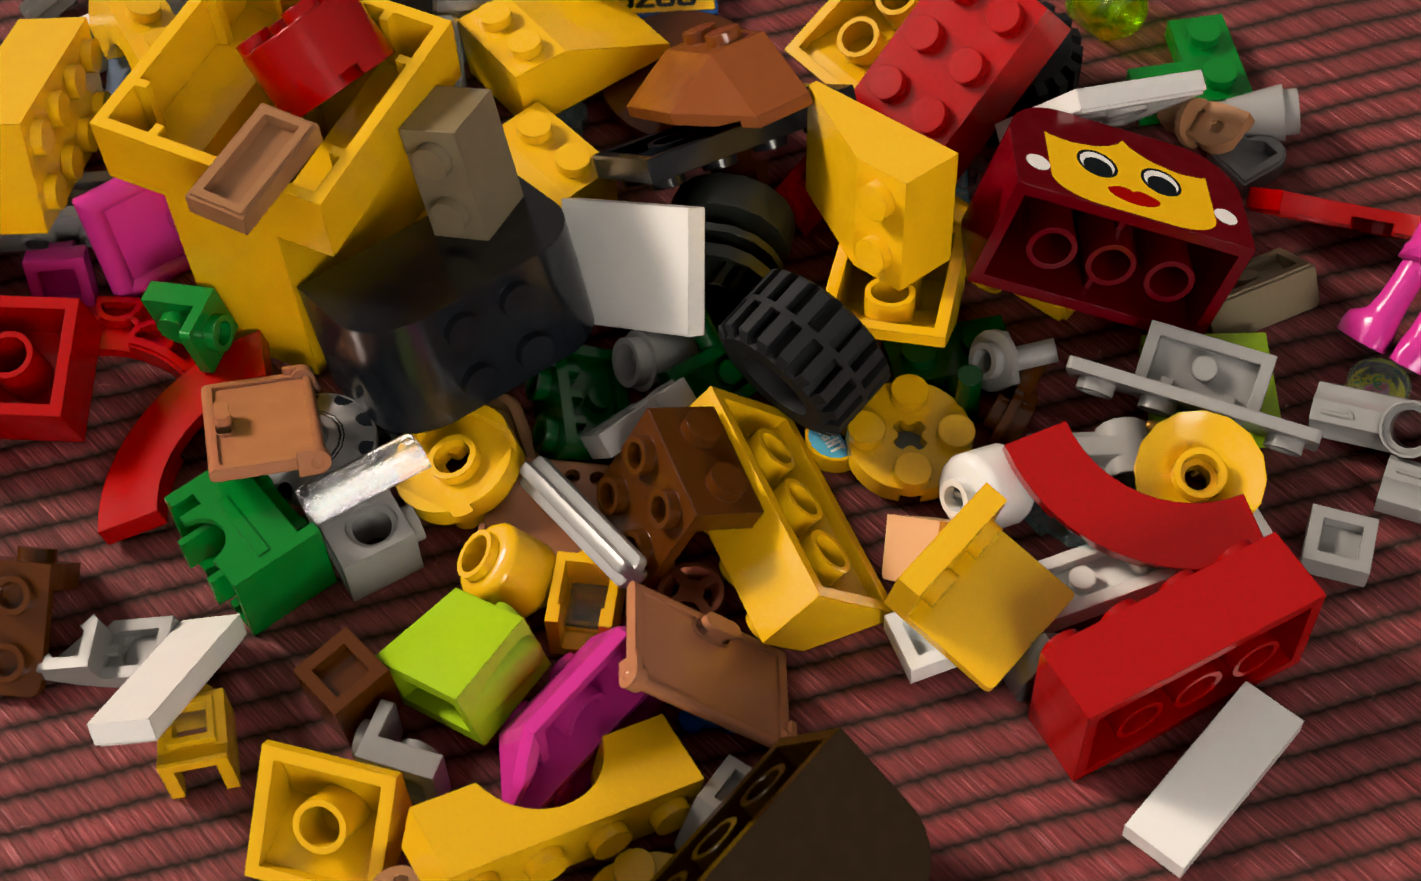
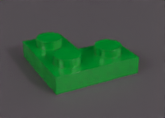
M1222 14L1167 21L1164 37L1174 63L1127 69L1125 80L1129 81L1201 69L1207 90L1193 98H1204L1208 101L1218 102L1253 92ZM1157 112L1137 120L1139 126L1160 124Z

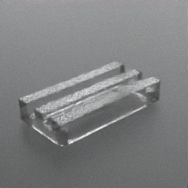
M406 433L297 488V491L294 493L309 522H313L317 526L432 466L419 442L412 434Z

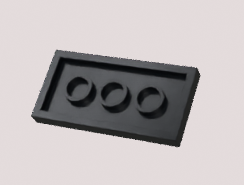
M803 83V84H804L805 87L808 89V85H810L811 83ZM824 84L857 101L853 85ZM808 107L762 128H742L741 123L736 122L718 127L671 126L592 155L598 178L622 181L623 187L626 188L649 184L652 191L665 190L686 182L685 172L701 166L703 171L723 169L738 162L736 153L752 147L754 152L773 150L789 143L787 134L803 129L804 133H807Z

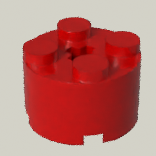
M301 0L282 13L281 19L271 26H266L235 48L243 58L242 61L275 107L298 117H303L395 53L388 39L360 0Z

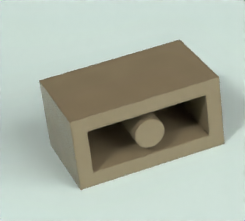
M436 85L398 128L434 235L489 241L524 197L491 89Z

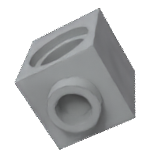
M387 486L315 520L318 529L321 531L330 561L354 602L424 568L418 542L426 539L424 528L413 507L407 504L400 508ZM377 538H386L377 544H367Z

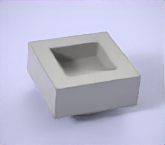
M1313 503L1308 516L1299 561L1311 575L1365 587L1370 575L1380 519Z

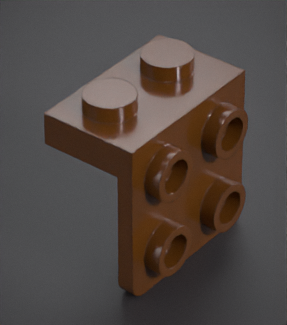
M714 406L647 408L621 447V452L615 456L597 485V502L601 512L647 558L645 567L647 576L640 584L650 589L656 588L696 531L753 528L764 513Z
M17 546V557L0 556V695L28 698L41 694L45 688L46 680L42 673H38L36 669L37 665L43 662L44 656L48 654L54 591L78 589L81 563L57 561L58 549Z

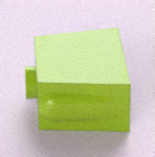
M458 588L453 589L376 655L389 669L405 705L484 746L487 745L551 665L525 619L511 606L501 601L494 605Z

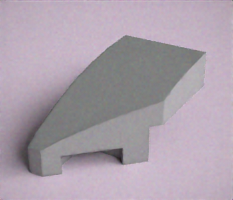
M93 614L81 625L84 630L83 636L59 657L53 658L48 653L44 656L43 662L37 665L36 671L42 673L45 680L84 686L120 688L180 622L172 615L114 620L110 625L106 626Z

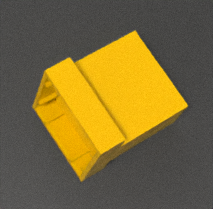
M188 0L89 124L110 176L165 196L196 285L215 288L238 325L233 342L260 330L269 343L270 356L290 365H308L313 369L314 374L319 375L327 362L297 286L413 224L425 210L398 128L436 85L454 87L461 77L452 21L390 0H360L388 39L395 53L301 117L319 124L323 141L251 232L245 235L190 212L185 195L261 103L275 107L242 61L243 58L235 48L266 26H271L281 19L282 13L301 0Z

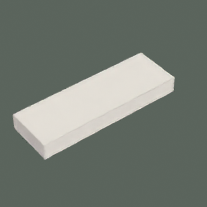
M232 614L182 620L87 723L94 745L103 747L156 742L243 641L247 632L241 615Z
M1245 681L1125 824L1122 836L1177 877L1181 878L1298 735L1304 720Z

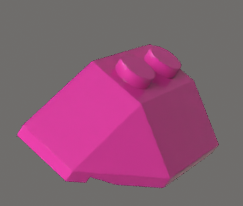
M617 626L591 637L575 654L567 653L551 670L547 684L530 702L527 700L521 701L503 723L499 733L502 801L523 808L549 809L577 800L592 786L590 775L602 736L655 717L665 707L667 703L641 691L632 693L621 688L619 685V662L626 658V626Z

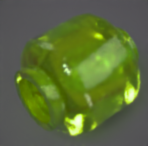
M1065 0L1067 14L1076 24L1096 39L1112 42L1132 35L1142 26L1147 17L1149 0Z

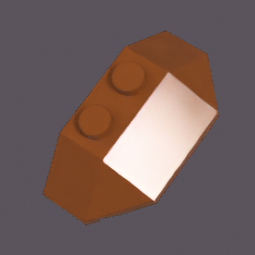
M707 22L686 30L682 33L683 43L665 50L627 104V109L630 117L670 125L718 127L736 122L741 123L742 128H762L814 103L808 89L764 31L740 29L738 23L718 28L716 22Z

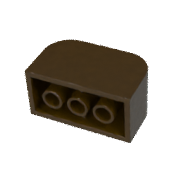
M839 727L779 738L650 881H929L931 848L926 829L916 810L845 731Z

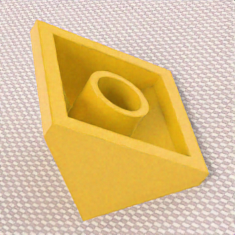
M267 739L262 743L244 876L263 881H373L380 872L389 867L397 866L402 853L401 847L409 807L413 806L402 772Z

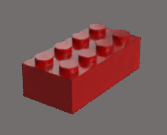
M919 0L855 87L856 99L859 103L959 153L958 181L996 131L995 124L1005 119L1072 29L1037 0Z
M0 295V439L85 442L102 325L80 298Z
M1276 531L1254 543H1251L1249 540L1239 541L1227 548L1215 563L1195 573L1192 569L1182 570L1170 577L1160 587L1158 592L1138 602L1135 599L1123 600L1110 608L1103 615L1101 621L1084 630L1077 632L1076 629H1067L1051 638L1044 645L1042 651H1040L1028 718L1074 782L1231 699L1245 681L1255 686L1300 662L1327 594Z

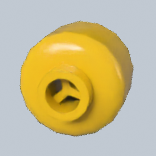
M509 523L492 525L486 530H478L471 535L460 552L457 561V571L459 576H461L460 583L463 591L494 605L499 601L504 602L525 619L538 609L547 606L556 556L548 544Z

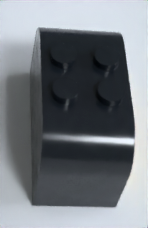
M520 176L518 178L524 197L489 241L435 236L430 220L426 216L297 286L335 385L349 398L354 399L368 417L383 429L396 433L413 434L428 432L450 425L578 350L590 336L594 326V315L564 213L556 202Z

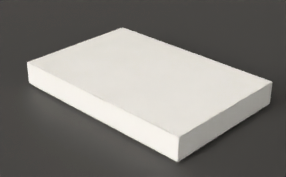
M1200 69L1077 88L1035 107L1055 109L1113 127H1119L1201 95L1207 88L1202 70ZM1013 116L995 124L999 143Z
M589 198L562 199V211L593 311L594 325L684 337L705 335V207Z

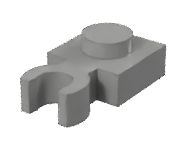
M684 377L675 382L673 379L669 380L648 394L644 399L630 404L581 436L580 439L592 459L612 458L621 452V447L647 408L687 407L697 398Z

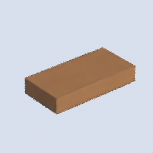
M261 103L185 195L190 212L248 235L323 141L319 124Z

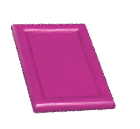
M113 178L72 199L74 208L114 296L141 297L151 281L167 283L191 270L164 195L118 178Z

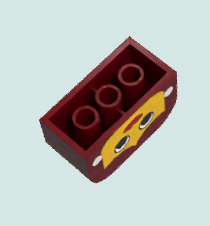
M1041 107L1027 108L1013 116L961 221L967 281L1149 331L1152 320H1156L1204 335L1256 252L1240 192L1234 182L1212 162L1197 153L1174 144L1063 111Z

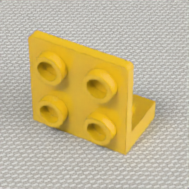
M986 482L897 578L884 603L979 687L989 692L995 688L1031 647V643L1049 627L1071 602L1074 593L1002 531L1003 528L995 520L1006 504L1007 499Z

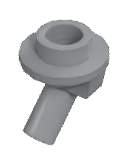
M998 329L984 330L977 335L971 344L968 356L969 364L978 366L982 370V389L988 392L1003 391L1006 388L1019 384L1020 370L1059 362L1054 338L1015 346L1009 332Z

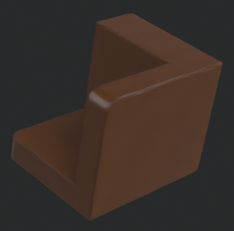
M347 626L292 670L311 706L351 748L360 723L364 719H372L381 699L396 703L398 711L404 705L389 669Z

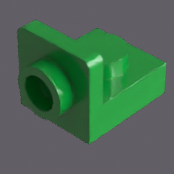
M151 281L141 298V302L156 322L160 333L174 342L183 344L200 371L214 373L225 351L231 347L238 329L237 323L215 288Z

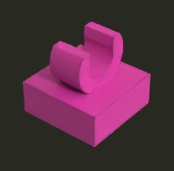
M75 240L50 242L47 249L25 251L22 266L31 296L80 298L86 306L96 305V298L100 294L86 245L76 246Z

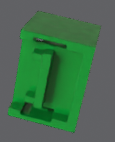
M207 470L164 497L182 538L177 542L188 566L193 568L199 565L205 574L209 576L206 579L219 605L236 595L230 601V604L234 611L241 615L242 621L254 636L337 582L321 531L313 522L308 525L307 521L296 513L276 489L268 475L212 482L209 479V472Z

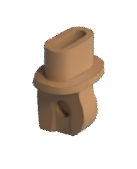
M1191 98L1183 103L1157 112V118L1167 132L1176 134L1178 141L1183 146L1191 149L1200 146L1210 154H1223L1233 150L1244 134L1255 123L1254 118L1247 111L1221 102L1208 101L1204 98Z

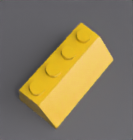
M710 386L688 407H715L764 511L753 528L704 531L709 535L721 559L719 561V568L723 576L735 587L747 611L745 618L751 632L763 644L806 651L884 623V615L894 612L884 603L888 594L816 461L808 452L805 441L795 422L776 407Z

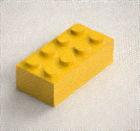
M87 17L18 19L0 46V235L48 234L60 211L66 208L68 197L77 180L82 179L84 168L92 153L98 150V144L89 123L111 97V93L103 90L99 73L102 68V50L98 39L91 38Z

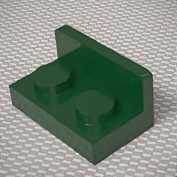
M582 345L568 357L526 381V395L529 400L533 401L535 424L532 433L533 447L536 452L540 453V456L553 460L568 461V459L611 464L615 456L612 458L592 459L580 437L630 405L627 387L620 384L614 373L612 365L613 350Z

